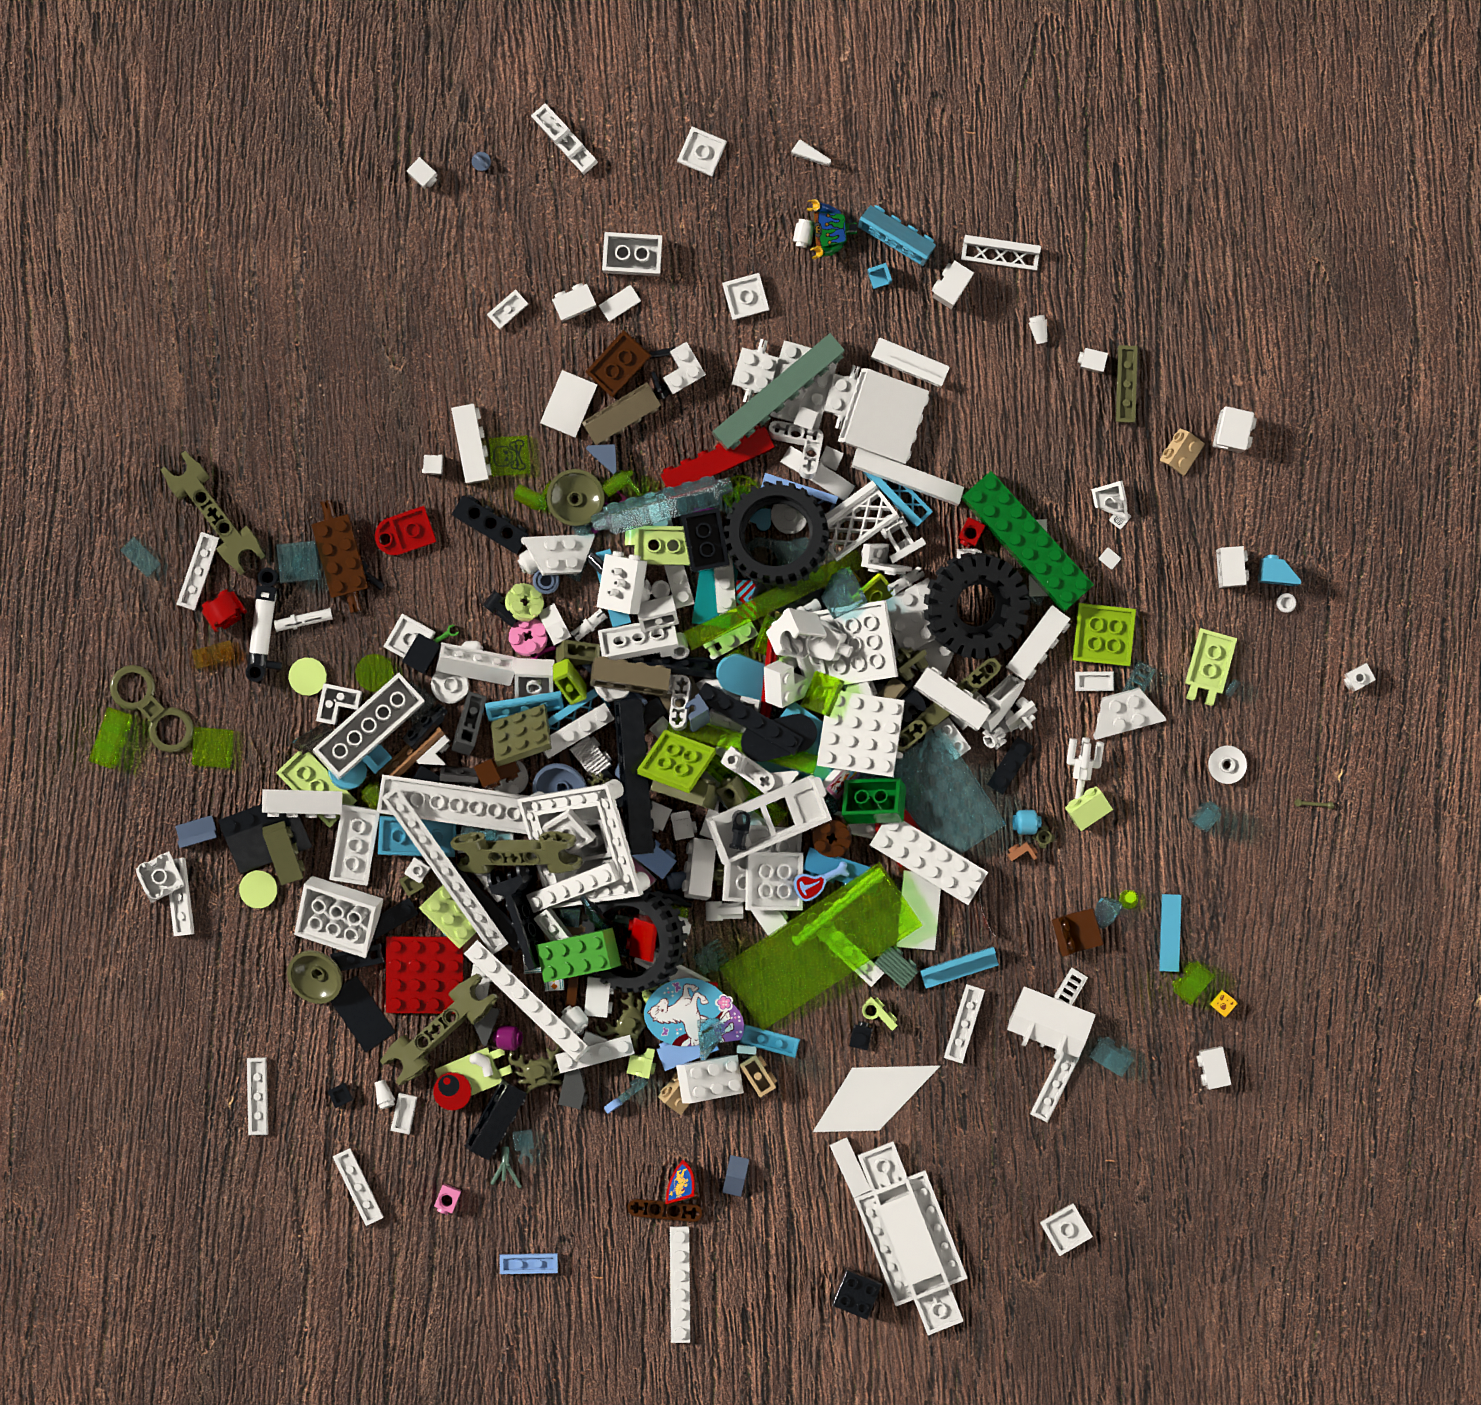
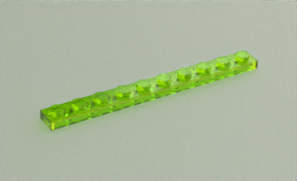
M854 549L838 561L833 559L819 566V570L816 573L812 571L809 574L808 580L805 582L803 579L797 581V586L792 587L791 584L784 585L785 589H779L777 586L684 631L683 633L691 650L863 568L861 567L862 559L857 549Z

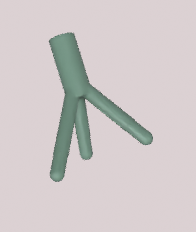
M501 1147V1164L491 1181V1185H494L501 1171L502 1181L506 1180L507 1168L517 1187L521 1188V1184L509 1164V1147Z

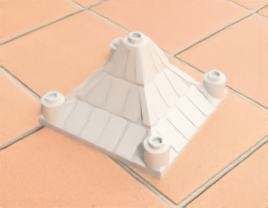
M612 779L601 785L546 794L538 791L530 796L517 799L529 840H539V836L545 833L542 829L543 825L570 808L596 835L593 841L571 853L582 857L583 863L580 868L564 873H551L548 871L547 865H536L543 888L611 861H614L621 879L550 906L551 909L581 905L580 898L588 904L584 895L595 903L637 897L644 894L643 891L649 888L650 879L644 872L636 873L624 832L623 820L620 818L615 799L621 797L624 792L620 781Z

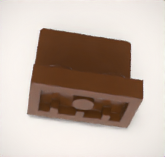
M1094 908L1052 919L1062 957L1104 944Z

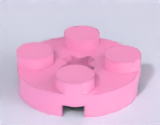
M537 619L527 622L518 620L509 632V642L512 648L522 656L540 653L548 641L547 631L544 625ZM531 633L533 638L525 641L524 635Z

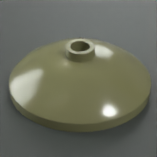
M569 469L561 472L551 481L547 490V505L551 514L559 522L569 526H583L592 522L601 512L604 504V491L598 479L591 473L581 469ZM576 497L578 499V502L573 503L571 501V498Z
M313 950L298 953L288 965L287 977L291 988L298 996L308 1002L316 1004L330 1002L339 994L342 988L343 980L339 967L324 953Z

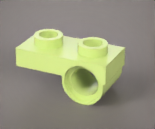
M870 997L865 1001L862 1013L867 1019L872 1020L879 1016L892 1031L898 1026L895 1023L897 1018L891 1012L886 1013L882 1009L885 1005L877 997L875 999ZM869 1005L876 1007V1013L872 1016L867 1015L865 1012L866 1007Z

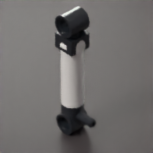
M264 568L258 574V580L262 586L256 587L255 611L248 663L245 671L247 679L252 682L263 681L266 677V668L282 669V662L267 661L274 606L278 591L277 588L273 587L279 581L278 573L271 568ZM268 572L273 574V580L270 583L264 581V575ZM255 667H258L261 671L258 678H253L251 675V671Z

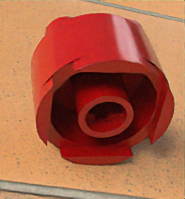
M228 589L221 591L218 594V598L213 601L208 600L202 604V614L214 632H219L217 628L220 627L224 630L229 628L242 618L240 616L242 612L244 614L247 613L235 592H229Z

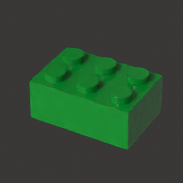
M901 778L845 780L842 816L847 824L903 822L906 786Z

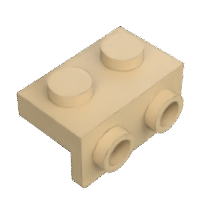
M1179 429L1174 434L1169 446L1163 451L1160 461L1185 476L1205 443L1192 433Z
M676 1071L669 1083L663 1087L658 1098L682 1115L690 1103H682L678 1073Z

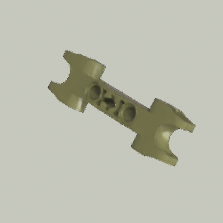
M187 451L181 453L187 464L184 474L174 476L165 466L160 470L167 481L168 487L179 501L186 496L192 499L224 542L216 550L225 562L242 576L246 573L240 563V556L244 551L252 550L262 560L267 556L263 552L257 537L247 525L239 531L236 529L203 485L211 477L200 463L193 459ZM200 493L206 494V501L203 503H199L197 500V496ZM210 510H218L216 515L221 520L217 521L215 517L209 516L211 514ZM228 523L230 529L227 533L223 534L220 531V527L222 524Z
M995 658L988 659L962 681L960 680L956 687L962 691L966 689L974 694L1000 671L1001 665ZM991 665L993 673H988L985 666ZM977 678L978 681L975 684H973V679ZM936 703L930 705L925 712L918 715V718L900 732V737L905 739L906 745L905 747L898 745V752L908 749L929 730L931 731L949 716L950 713ZM918 727L920 729L918 732L913 733L914 728Z
M559 831L545 832L539 836V840L487 841L484 833L471 832L453 837L450 842L454 850L463 851L468 855L460 859L457 864L458 869L475 874L491 872L495 867L494 865H547L548 871L551 873H564L580 868L583 863L582 857L569 854L565 850L574 846L577 841L576 836Z
M476 973L452 989L449 996L454 1002L413 1040H410L407 1035H403L389 1047L380 1062L382 1065H388L396 1059L402 1062L403 1071L396 1080L398 1085H404L421 1075L430 1065L424 1057L467 1018L472 1024H476L489 1013L499 997L493 993L482 1000L476 997L475 989L482 980L480 974ZM454 1012L456 1019L452 1022L450 1016ZM425 1037L428 1039V1045L426 1047H424L422 1043Z

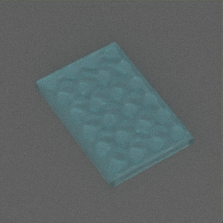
M942 728L905 752L902 759H896L894 777L884 776V778L902 779L906 786L905 809L910 813L921 831L959 855L1006 825Z

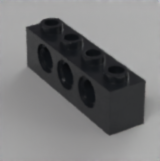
M463 495L451 515L518 555L524 546L521 542L522 537H529L526 533L528 530L519 524L517 527L510 524L511 519L502 514L500 517L495 515V510L485 504L482 507L477 504L479 500L475 497ZM475 508L479 509L480 516L477 519H472L470 511ZM493 518L496 520L497 525L495 528H487L486 522L488 519ZM507 528L513 530V536L509 539L504 538L502 535L503 531Z

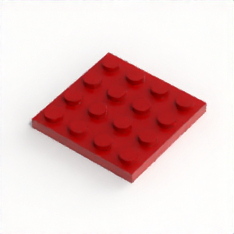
M386 936V1013L441 1014L454 1002L449 996L450 991L463 982V946L459 949L447 936Z

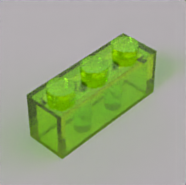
M107 707L88 761L109 769L117 766L120 755H118L119 750L124 747L127 740L124 737L125 733L131 729L133 724L131 714Z

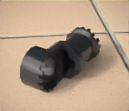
M737 810L732 815L733 838L729 847L737 850L738 848L739 850H746L745 842L746 836L749 834L751 818L746 811ZM740 814L746 816V821L743 824H738L736 821L737 816Z

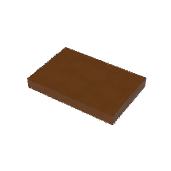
M623 330L585 372L614 398L652 355L628 332Z

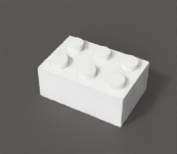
M605 232L603 273L660 276L662 235Z
M727 1055L676 1065L682 1103H696L744 1093L738 1055Z

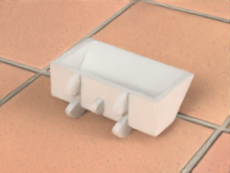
M1024 986L1009 1019L1007 1030L1023 1036L1022 1046H1026L1028 1040L1032 1039L1039 1042V1046L1042 1048L1044 1044L1055 1048V1059L1059 1058L1061 1051L1079 1058L1087 1041L1095 1014Z

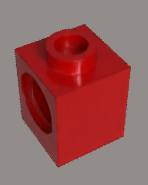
M968 517L957 539L961 540L960 544L967 548H970V546L975 547L986 525ZM969 528L976 532V536L973 539H969L965 535V531Z

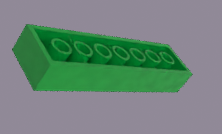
M992 471L962 496L961 500L986 525V528L1063 613L1094 586L1089 578Z

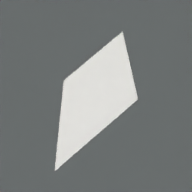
M940 1066L852 1068L813 1132L879 1131Z

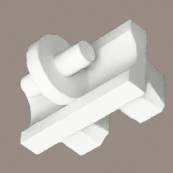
M1021 697L1015 703L1020 710L1014 714L1010 709L1004 717L1005 724L1011 732L1017 727L1023 730L1026 726L1031 730L1033 728L1031 722L1036 719L1033 715L1038 711L1035 704Z

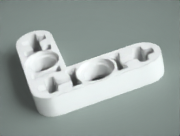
M783 421L771 422L768 429L771 439L804 446L799 473L805 479L814 478L823 442V432L817 428H812V431L793 423ZM775 428L779 429L778 433L775 432ZM798 431L801 436L793 437L791 432ZM812 450L816 452L817 455L814 457H810L806 454V452ZM807 463H811L810 472L806 471Z
M670 675L669 691L667 693L672 694L669 723L677 731L685 729L688 723L689 708L685 709V705L683 707L675 706L678 699H684L687 703L691 698L692 684L689 678L684 675ZM682 681H685L686 685L683 686L684 694L681 693V688L679 686L680 684H682ZM677 712L680 713V718L683 721L679 722V725H676L674 722L678 719Z

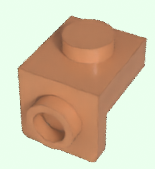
M1025 842L1020 846L1018 843L1008 849L1010 853L1006 854L1010 861H1013L1025 852H1028L1030 857L1035 860L1037 859L1035 854L1038 852L1032 843L1028 845Z

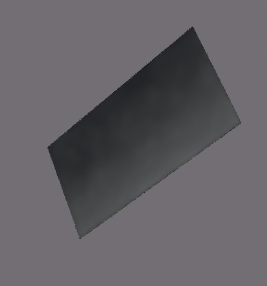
M357 975L343 984L339 994L330 1001L365 1053L395 1033Z

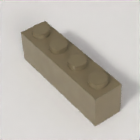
M646 382L584 420L582 424L595 445H601L606 443L613 434L618 435L625 431V427L631 423L634 425L642 420L641 417L644 415L655 413L661 404Z
M604 656L595 657L592 663L590 686L666 697L669 691L671 669L663 665L649 666L643 662L630 663L624 659L610 660Z

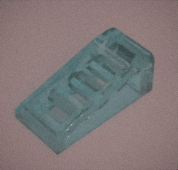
M1138 660L1122 692L1127 691L1128 688L1131 690L1137 688L1131 685L1132 682L1140 685V689L1144 692L1155 673V668ZM1142 668L1149 672L1148 675L1142 673L1139 669ZM1138 675L1144 678V682L1135 678V676Z

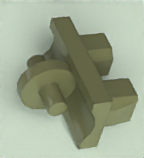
M904 647L898 649L899 656L896 657V661L899 664L897 665V671L904 681H908L915 676L910 668L912 665H915L918 671L923 670L929 665L924 657L927 655L925 649L915 652L911 647L907 650Z

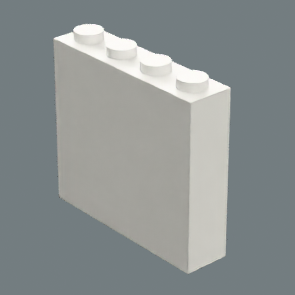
M861 368L838 442L863 449L900 464H906V461L911 456L910 449L912 443L917 438V427L923 419V409L929 401V391L871 369Z

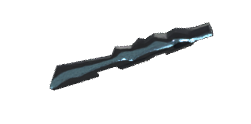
M586 895L581 896L580 901L585 907V914L589 916V921L593 923V926L599 928V930L613 928L619 957H633L629 955V949H626L625 937L622 936L620 938L615 932L616 926L606 916L602 915L603 911L594 902L590 901Z

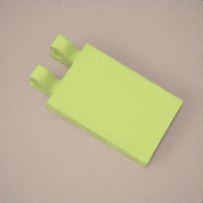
M1202 628L1199 629L1185 684L1190 685L1186 699L1194 701L1198 688L1208 690L1205 704L1214 705L1216 694H1223L1237 638Z
M488 1047L474 1053H481L490 1059L493 1075L484 1077L482 1067L471 1064L469 1058L472 1054L434 1069L438 1078L448 1072H458L464 1075L472 1087L471 1096L500 1084L501 1077L512 1073L513 1070L510 1065L497 1069L493 1059L505 1055V1051L496 1049L490 1052Z

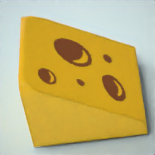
M1223 990L1210 1003L1223 1017H1226L1238 1004Z

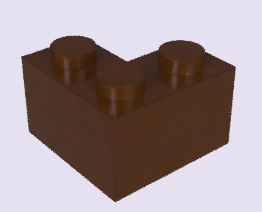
M495 758L474 766L483 788L488 787L489 790L500 786V781L506 778L508 781L519 777L517 773L521 772L516 761L498 767L495 763Z

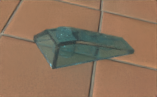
M720 1017L697 1020L701 1061H704L722 1040V1034H725L724 1022L720 1023Z

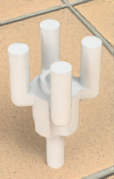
M1082 737L1081 752L1079 757L1076 758L1077 739L1070 738L1067 764L1074 766L1073 778L1078 779L1075 799L1083 795L1085 780H1091L1092 768L1099 769L1101 767L1104 742H1097L1095 758L1092 760L1090 759L1092 745L1090 738Z

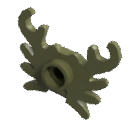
M631 991L628 993V999H621V1002L628 1005L629 1008L623 1010L621 1017L616 1019L617 1026L613 1027L607 1021L605 1023L607 1026L606 1031H601L598 1025L596 1026V1031L601 1036L618 1033L617 1036L611 1039L630 1035L631 1039H633V1048L636 1049L638 1038L647 1025L644 1019V1011L643 1013L641 1012L642 1002L638 999V1006L635 1007L634 995Z
M553 1041L557 1045L555 1051H552L549 1047L546 1048L549 1055L548 1059L541 1056L538 1060L530 1059L529 1063L525 1064L523 1054L520 1055L519 1060L512 1058L513 1051H510L508 1054L509 1062L523 1069V1072L514 1071L516 1075L526 1078L519 1080V1083L531 1084L526 1088V1093L546 1084H563L561 1080L554 1079V1077L562 1074L559 1070L555 1071L558 1067L557 1062L554 1063L555 1054H559L562 1049L555 1041Z

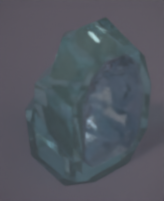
M1102 896L1097 902L1095 914L1099 928H1107L1114 922L1116 916L1120 914L1122 906L1120 901Z

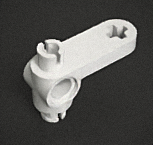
M730 746L720 761L723 765L742 776L758 789L768 791L774 787L775 777L773 774L735 747ZM768 776L770 785L762 786L761 777L765 778Z

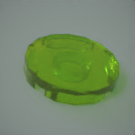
M367 655L357 664L355 671L356 680L365 690L377 692L393 678V666L383 655Z

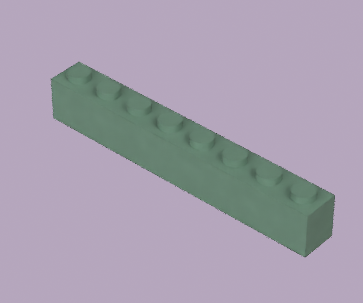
M829 333L714 429L712 434L726 451L730 448L734 450L741 444L740 439L744 436L748 438L756 431L754 428L759 423L764 425L771 419L769 417L771 413L781 411L785 407L783 403L788 399L794 400L800 394L798 391L801 388L805 387L807 389L815 382L813 380L814 377L818 374L821 377L829 370L828 366L832 362L837 364L844 358L842 354L845 350Z

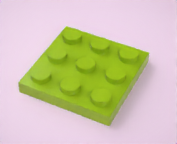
M1078 603L1072 660L1130 666L1136 609Z
M664 729L637 771L641 776L690 793L715 756L716 749Z

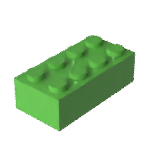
M613 928L535 945L544 983L621 966Z

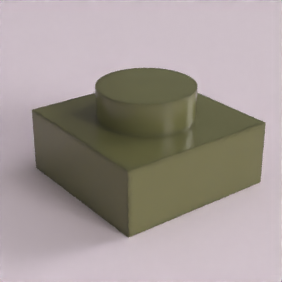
M407 875L399 880L408 897L425 887L423 882L418 883Z

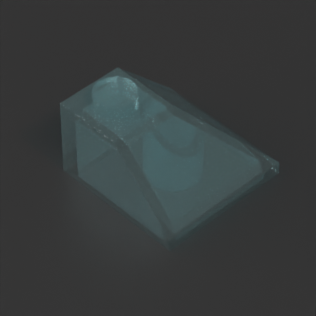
M849 566L831 575L821 596L833 620L868 603Z

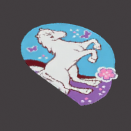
M681 978L670 981L656 989L645 1005L644 1019L648 1029L659 1040L671 1045L696 1046L741 1040L744 1033L743 1017L732 1003L733 998L731 996L727 997L715 986L703 980Z

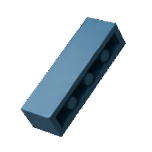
M809 847L803 865V870H806L805 874L816 876L817 874H825L836 869L840 862H846V870L849 872V877L839 875L828 882L834 883L837 880L842 882L841 886L849 889L875 868L842 857H826ZM880 879L863 893L871 895V892L876 893Z

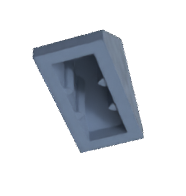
M615 444L588 445L585 448L613 475L617 473Z
M730 1155L722 1193L741 1197L749 1162L748 1158Z

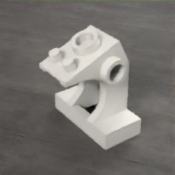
M903 516L898 517L880 530L884 539L888 538L896 553L888 557L892 564L926 545L923 538L915 542L911 539L905 528L908 524ZM901 529L906 539L896 543L891 534Z

